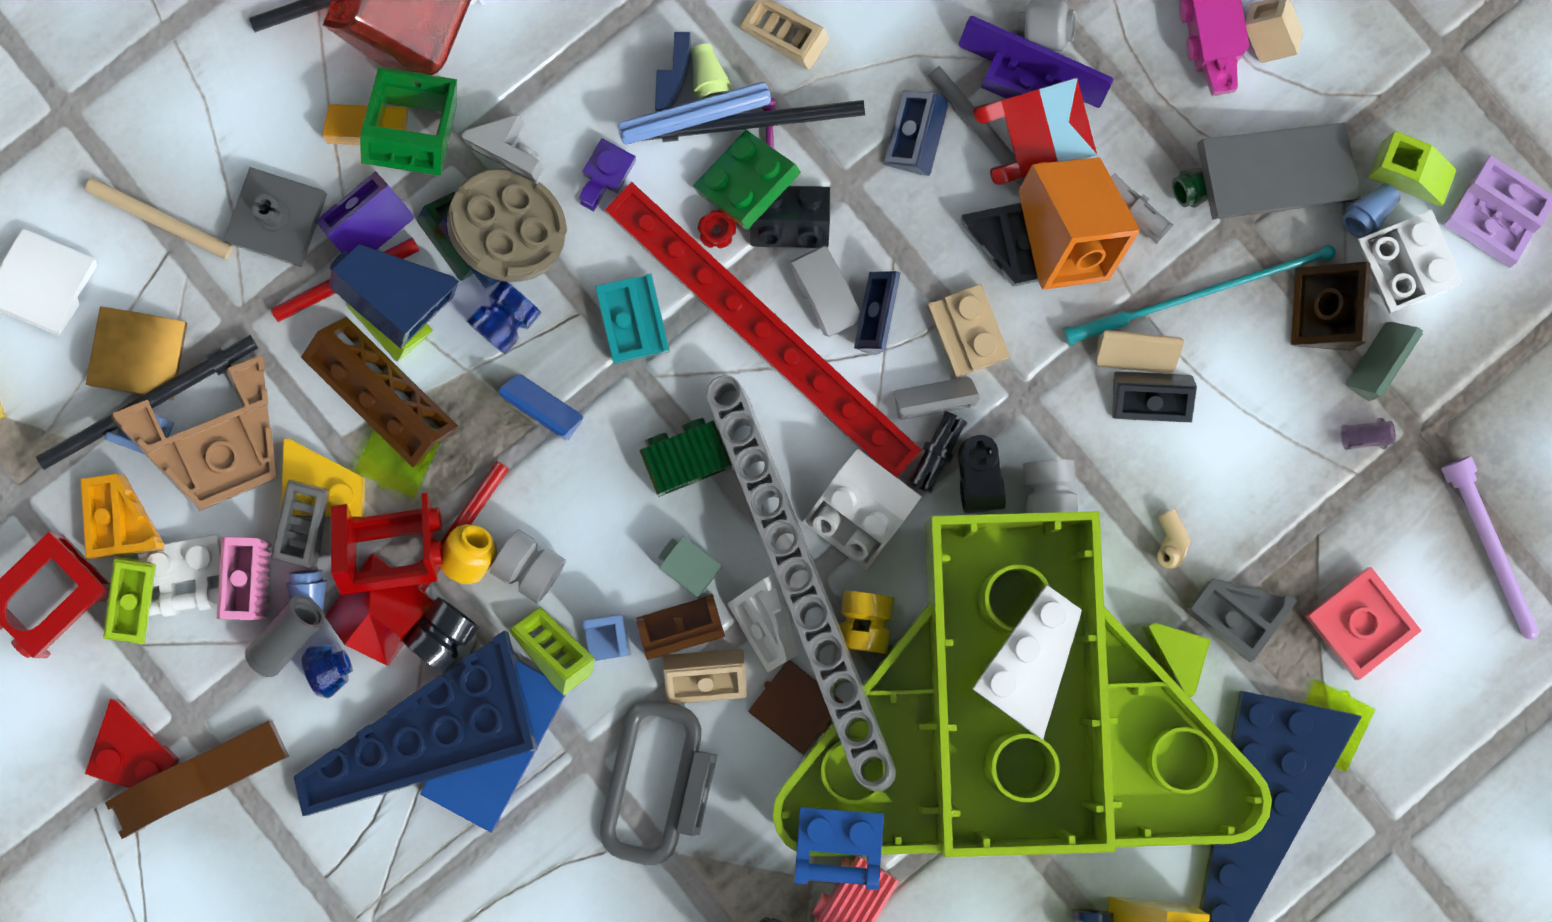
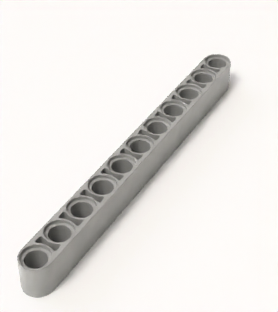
M727 375L718 376L707 387L708 403L854 777L869 790L876 792L886 790L895 780L896 770L894 762L750 399L735 378ZM736 391V398L733 402L727 405L719 403L724 393ZM750 426L751 430L747 438L740 441L733 439L734 433L739 427ZM757 461L765 463L764 470L760 475L755 477L747 475L751 464ZM771 497L779 498V505L775 511L768 514L762 513V504L766 499ZM786 533L793 534L794 540L791 547L782 551L776 550V541L781 535ZM799 570L808 571L809 577L805 585L799 588L790 586L791 576ZM814 607L822 608L824 614L820 623L813 626L806 625L804 619L807 611ZM831 644L838 646L839 653L836 660L830 664H822L819 659L821 650ZM846 682L851 683L854 688L851 699L844 703L836 702L834 693L837 686ZM858 721L867 722L869 734L866 739L861 742H853L849 736L851 726ZM872 760H881L885 766L884 775L878 781H867L864 773L865 767Z

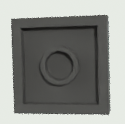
M249 167L223 241L230 245L302 268L317 225L315 221L320 217L327 193L324 190Z

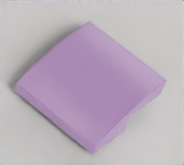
M1490 155L1456 203L1444 226L1508 268H1511L1518 262L1533 233L1543 225L1552 208V195Z

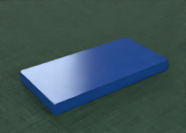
M516 660L538 748L566 695L559 692L543 673ZM537 750L428 781L420 795L492 833Z

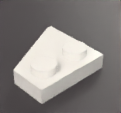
M775 573L764 578L727 603L767 672L772 671L799 654L782 590Z

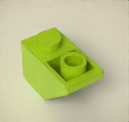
M1395 130L1381 142L1367 178L1381 184L1388 183L1401 192L1441 207L1445 202L1457 169L1433 145Z

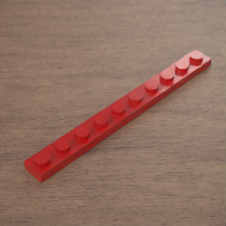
M633 182L608 205L605 213L869 458L897 478L920 454L922 449Z

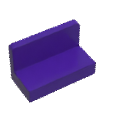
M375 171L315 222L341 253L346 251L349 254L359 244L375 250L379 249L414 219V215Z

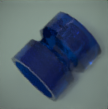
M500 281L488 295L491 305L489 307L481 306L477 308L466 322L489 343L506 355L519 339L517 330L519 328L528 330L542 312L507 281Z

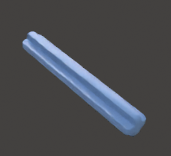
M760 82L621 121L618 124V131L623 144L628 145L766 106L771 103V95L767 84Z

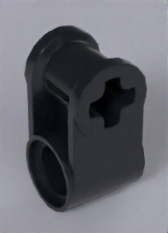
M976 435L966 439L958 449L960 497L964 513L1005 509V486L1001 475L997 444L986 435ZM976 443L979 450H986L987 457L981 459L980 464H978L977 458H970L969 451L975 449Z

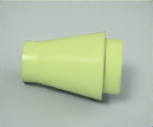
M700 44L690 50L693 95L698 99H703L728 92L731 88V83L714 53L713 46L711 44Z

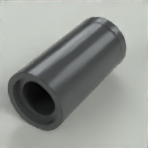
M297 595L292 597L246 648L245 658L249 666L255 672L265 677L278 675L324 624L325 616L319 605L305 596Z

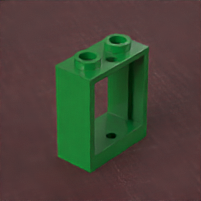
M378 67L360 134L361 164L441 176L457 108V79ZM386 104L442 112L437 134L431 135L381 127Z

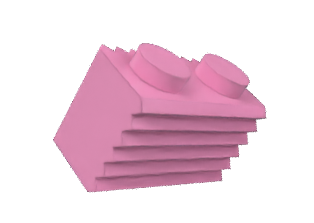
M222 537L217 619L265 621L268 618L265 612L269 610L266 606L269 602L266 596L270 594L267 590L270 586L267 582L270 578L268 572L271 570L268 566L271 562L269 556L272 554L269 550L272 546L270 541L260 538Z

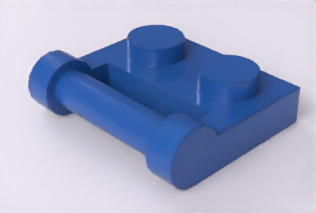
M800 806L794 884L807 885L809 880L866 885L868 890H879L884 813ZM810 851L866 855L867 868L809 863Z

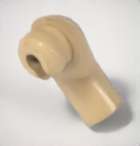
M1173 509L1157 517L1166 534L1157 554V560L1162 567L1168 569L1177 568L1182 564L1191 543L1190 537L1176 509Z

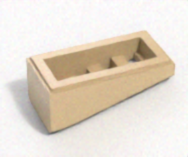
M755 0L739 26L742 31L808 70L813 67L829 40L824 27L772 0ZM770 11L772 14L763 29L758 28L757 26L766 12ZM783 19L785 22L776 36H773L774 29L780 20ZM796 27L799 30L789 44L786 41Z

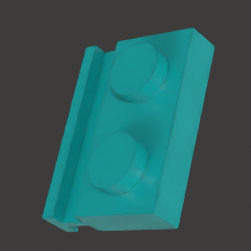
M651 273L642 277H632L595 286L614 365L651 357L659 353L670 352Z

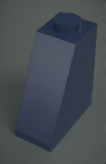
M359 244L349 254L344 251L332 262L329 268L331 276L328 287L396 346L402 349L454 298L459 281L451 275Z

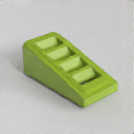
M541 607L510 628L511 635L552 685L563 695L569 693L592 674L595 658ZM540 626L545 629L534 638L529 635ZM552 638L554 642L544 649L542 645ZM563 651L565 655L556 661L553 657Z

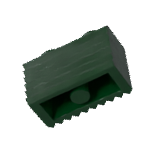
M699 418L682 426L684 432L669 438L667 433H661L645 440L646 448H642L639 451L658 497L732 468L731 461L714 420L706 423L704 418Z

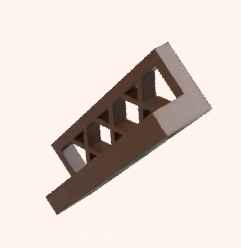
M347 317L317 331L301 356L412 468L422 463L434 445L453 434L458 427L443 410ZM343 333L354 343V346L345 344L337 335ZM366 362L375 364L382 371V374L372 371L366 365ZM394 389L404 392L410 398V401L401 399L394 392ZM422 417L431 419L440 429L434 431L423 421Z

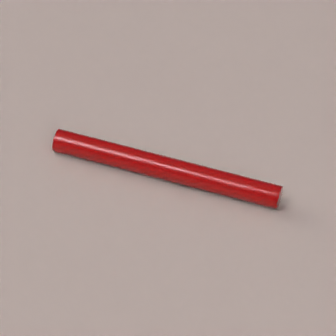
M411 237L384 251V253L405 259L419 252L420 249L414 238ZM330 279L271 308L276 321L279 323L336 294L328 287Z
M496 460L442 538V545L449 533L457 526L472 525L510 470ZM437 565V572L439 573L441 568ZM432 582L416 584L415 586L425 592Z

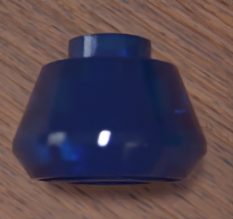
M310 646L301 657L305 677L312 691L318 697L331 698L348 683V674L353 672L352 663L346 651H338L335 646Z

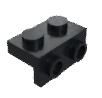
M788 186L750 227V245L753 247L819 248L823 245L828 247L830 187Z

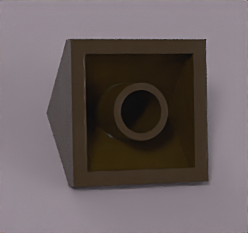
M1370 262L1295 268L1291 332L1292 346L1351 351L1367 342Z

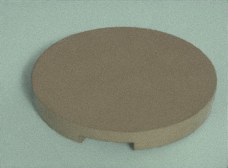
M492 169L469 177L455 193L447 213L448 233L458 254L472 268L496 280L521 282L534 279L552 267L564 246L567 225L563 210L557 199L540 182L536 184L525 177L512 174L511 170Z

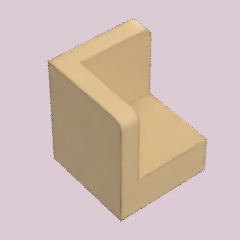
M1263 0L1251 3L1245 24L1247 34L1259 62L1265 63L1298 55L1303 30L1291 0Z

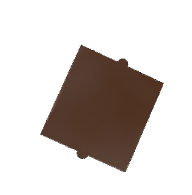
M788 660L771 682L766 681L764 683L765 690L748 712L804 755L818 735L826 731V725L832 718L818 682L791 660ZM834 695L836 702L844 703L842 700H840L838 697Z

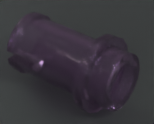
M1378 418L1374 423L1342 425L1341 440L1345 450L1373 446L1387 449L1388 445L1395 444L1396 433L1392 421H1385L1384 418Z

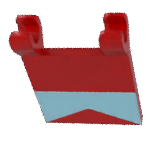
M1078 78L975 107L973 110L975 120L981 124L1002 117L1005 118L1016 162L990 169L991 179L996 185H1002L1027 176L1033 164L1070 161L1077 158L1085 159L1097 155Z

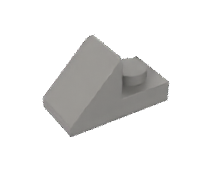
M513 115L465 130L462 136L468 148L535 183L543 171L540 161L536 159L538 154L534 150L521 143H517L515 147L512 146L523 127L520 115Z

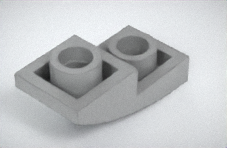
M825 245L789 262L803 297L809 299L823 335L830 337L859 322L861 313L838 265Z

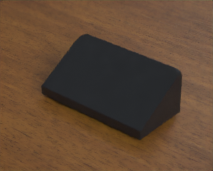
M1116 371L1113 378L1112 418L1192 423L1197 391L1196 382L1192 375Z

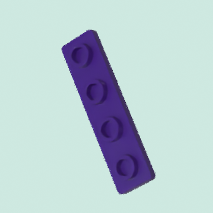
M975 16L968 18L958 43L959 47L992 61L981 88L1005 99L1069 79L1078 78L1083 101L1096 108H1100L1114 80L1109 75Z

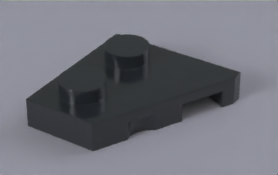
M1021 203L963 214L961 216L962 225L1013 287L1039 282Z

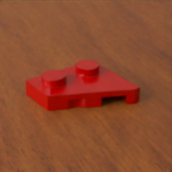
M110 699L85 771L86 775L131 788L178 764L179 758L166 745H162L155 738V734L144 723H140L125 708L126 705L121 700Z

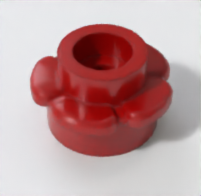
M720 210L711 211L698 222L697 229L701 233L700 241L709 248L717 246V248L722 249L732 243V236L736 234L735 221ZM714 227H720L721 231L714 233L713 229Z

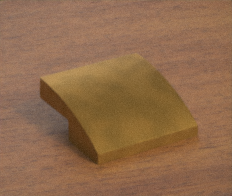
M100 306L85 385L143 396L177 377L188 323L150 314Z

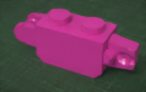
M1180 0V18L1182 23H1187L1190 36L1186 39L1188 59L1190 61L1194 60L1196 72L1203 71L1211 96L1234 93L1238 89L1237 62L1249 48L1241 0Z

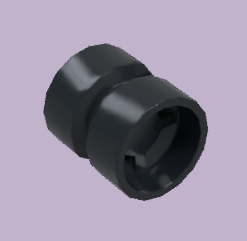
M437 597L424 614L427 622L424 625L416 624L403 643L429 665L442 673H446L459 656L456 649L458 645L466 646L480 627L441 597Z

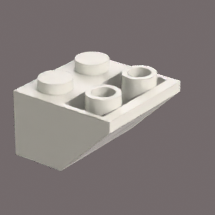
M1432 209L1357 240L1365 262L1371 263L1370 273L1389 314L1438 296L1464 283Z
M857 449L837 473L802 523L867 570L922 496Z

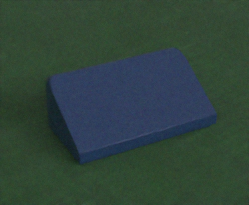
M903 90L884 165L919 175L930 176L948 109V102L938 93Z
M869 272L854 349L871 355H878L885 351L900 272Z

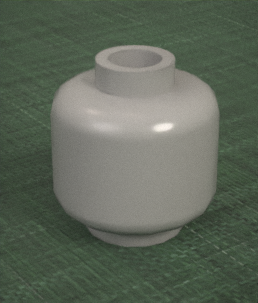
M1031 0L1026 8V12H1019L1017 20L1018 36H1024L1025 39L1052 51H1062L1068 42L1074 41L1076 11L1071 10L1065 0Z

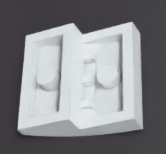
M23 228L0 266V311L60 336L79 307L78 295L97 268L95 258Z

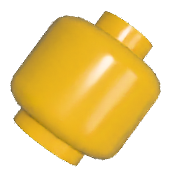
M467 524L457 526L449 533L442 545L444 563L439 566L447 577L457 583L468 585L478 583L486 576L497 555V545L489 532L482 527Z

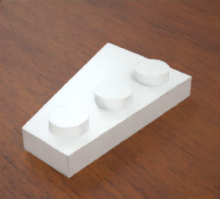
M1048 585L1044 586L974 684L972 690L1043 740L1082 610Z

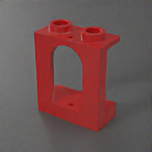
M427 492L421 493L422 509L353 518L347 504L331 506V575L341 595L438 581L437 565H442L444 562L442 558V544L440 540L436 541V532L442 531V518L439 507H432ZM406 535H419L423 537V559L418 563L357 572L358 542Z
M49 531L0 578V630L4 628L14 638L11 641L12 646L24 657L48 658L51 653L47 649L94 603L97 601L106 602L108 600L111 583L63 534ZM53 559L78 587L39 625L28 630L7 609L8 602L40 569Z

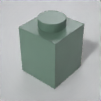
M682 536L679 542L672 538L658 557L663 561L659 569L697 598H700L723 567L722 564L684 536Z

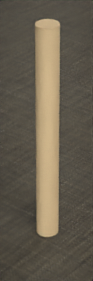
M90 178L86 183L85 192L225 260L230 257L233 251L232 245L94 178Z

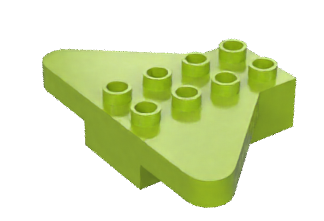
M1100 511L930 517L924 523L927 605L863 683L895 765L896 776L894 782L886 790L878 792L869 790L861 785L854 777L832 722L783 783L775 796L773 807V820L776 832L784 844L797 852L800 806L884 813L881 855L941 853L946 858L1116 852V847L1234 844L1249 840L1263 829L1270 817L1272 798L1268 784L1259 771L1104 606ZM1048 585L1080 608L1082 612L1042 740L972 690V687L1044 586ZM865 721L854 723L849 731L850 739L853 742H861L866 739L869 734V725ZM881 760L869 762L864 771L867 781L875 782L881 779L885 772V766ZM810 851L809 856L813 857L859 856L854 854H841Z

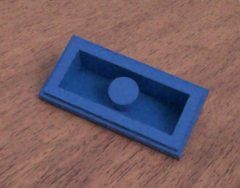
M521 374L513 377L498 391L505 401L565 441H569L583 420L582 414Z

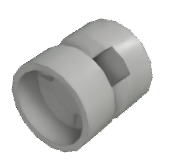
M1042 460L1023 463L1024 486L1032 490V494L1026 498V513L1078 512L1077 494L1070 491V487L1076 483L1074 460Z
M518 529L499 552L490 569V573L504 583L512 584L518 581L519 592L538 604L560 575L566 559L549 548L537 551V543L534 541V538Z

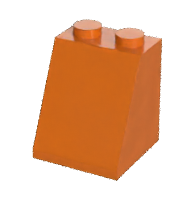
M1100 157L1033 164L1018 191L1037 277L1042 290L1109 281L1140 232L1139 226Z

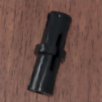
M944 412L943 418L931 441L925 442L922 448L925 452L912 478L908 481L910 484L918 485L919 489L925 492H932V488L945 463H950L954 456L951 452L963 428L966 427L967 421L962 418L956 419L957 415L951 412Z

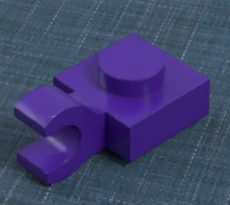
M601 138L582 170L583 176L591 180L587 182L579 195L580 205L594 212L606 189L618 194L636 162V156Z

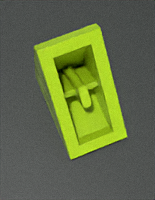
M1148 623L1141 627L1165 672L1189 697L1194 696L1211 639L1159 623Z

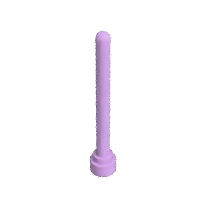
M1472 456L1456 460L1441 467L1446 482H1451L1454 489L1459 488L1522 635L1530 640L1536 638L1538 635L1536 623L1474 484V481L1477 480L1475 472L1478 470Z

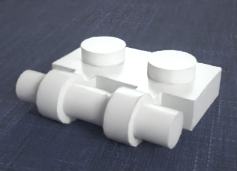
M220 535L164 544V550L138 553L139 560L156 564L153 588L159 587L160 596L158 599L151 600L149 616L162 614L163 617L178 615L181 610L199 608L200 611L214 608V604L218 603V588L212 587L211 578L219 576ZM195 581V592L177 595L175 584Z

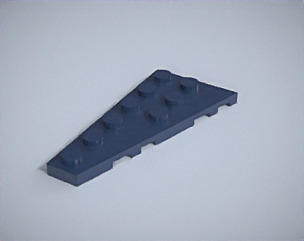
M502 631L492 638L493 640L477 652L473 651L454 668L424 685L387 711L386 715L372 725L368 724L337 749H332L296 774L294 782L302 816L315 815L538 750L509 632Z
M1246 691L1239 692L1230 741L1267 782L1272 798L1270 817L1263 829L1249 840L1234 844H1211L1199 905L1200 910L1210 915L1209 922H1249L1362 716Z

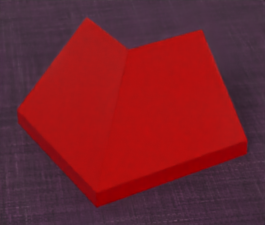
M372 553L359 572L392 568V566L376 553ZM415 585L340 595L325 615V618L345 646L388 666L405 645L403 641L416 624H421L425 619V612L435 600Z

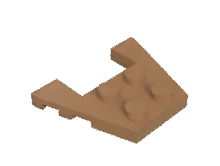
M262 355L229 367L226 370L242 408L168 438L164 436L148 400L112 413L111 417L114 423L199 512L276 479L272 432L267 406L268 394L264 378L265 367Z

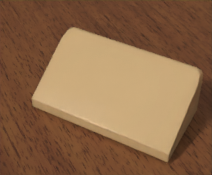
M1105 330L1097 338L1096 365L1099 367L1170 374L1176 369L1184 339L1181 337Z
M743 649L664 656V678L668 703L680 704L747 698Z

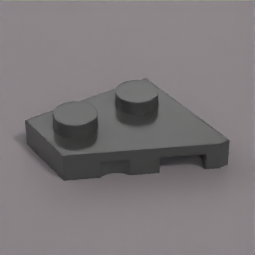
M1211 579L1186 610V613L1245 660L1251 662L1256 659L1297 600L1292 596H1276L1263 593L1261 589L1248 586L1242 588L1234 586L1231 582Z

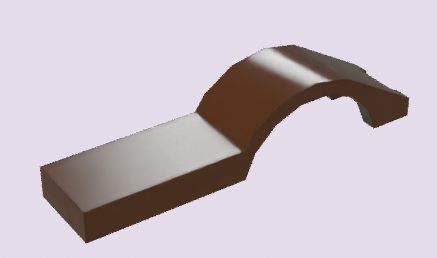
M273 720L267 721L199 756L175 765L136 784L106 801L105 804L108 810H114L123 829L118 833L121 839H124L145 829V827L198 800L213 795L290 756Z

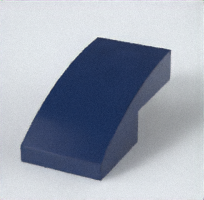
M674 32L673 70H657L656 112L673 107L681 93L690 62V32Z

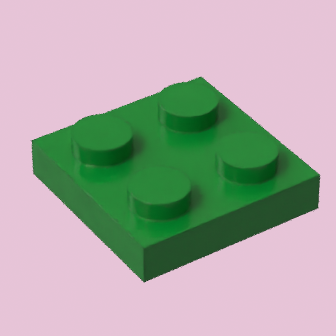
M745 130L696 181L693 188L701 197L748 230L798 177L801 171L794 162Z

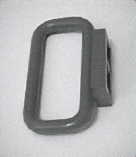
M645 700L637 703L628 712L623 724L600 824L602 844L612 856L641 865L655 866L665 862L673 855L680 834L689 836L700 835L718 755L699 751L702 728L698 718L690 709L664 701ZM647 716H656L680 722L686 730L661 844L654 849H645L622 843L616 836L617 821L639 725Z

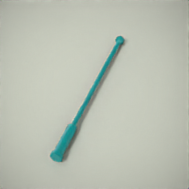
M1325 245L1319 252L1129 313L1122 310L1079 325L1063 327V336L1066 344L1071 346L1077 341L1102 334L1105 330L1112 331L1127 326L1130 320L1319 259L1332 260L1335 257L1336 251L1333 246Z

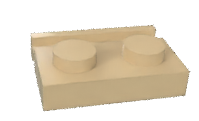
M982 284L952 294L939 301L928 303V311L955 379L1010 358Z

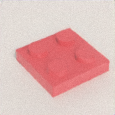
M1372 567L1365 568L1305 615L1306 619L1354 680L1362 679L1422 631Z

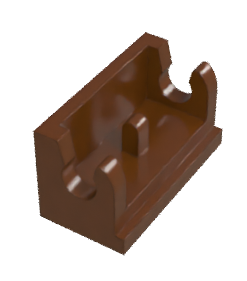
M713 595L636 617V624L647 660L726 637Z

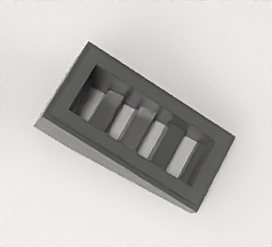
M288 480L272 550V559L307 568L317 565L329 489ZM297 493L317 498L315 506L296 501ZM295 509L312 513V520L294 516ZM292 524L310 528L309 534L292 531ZM290 539L306 543V548L290 546Z

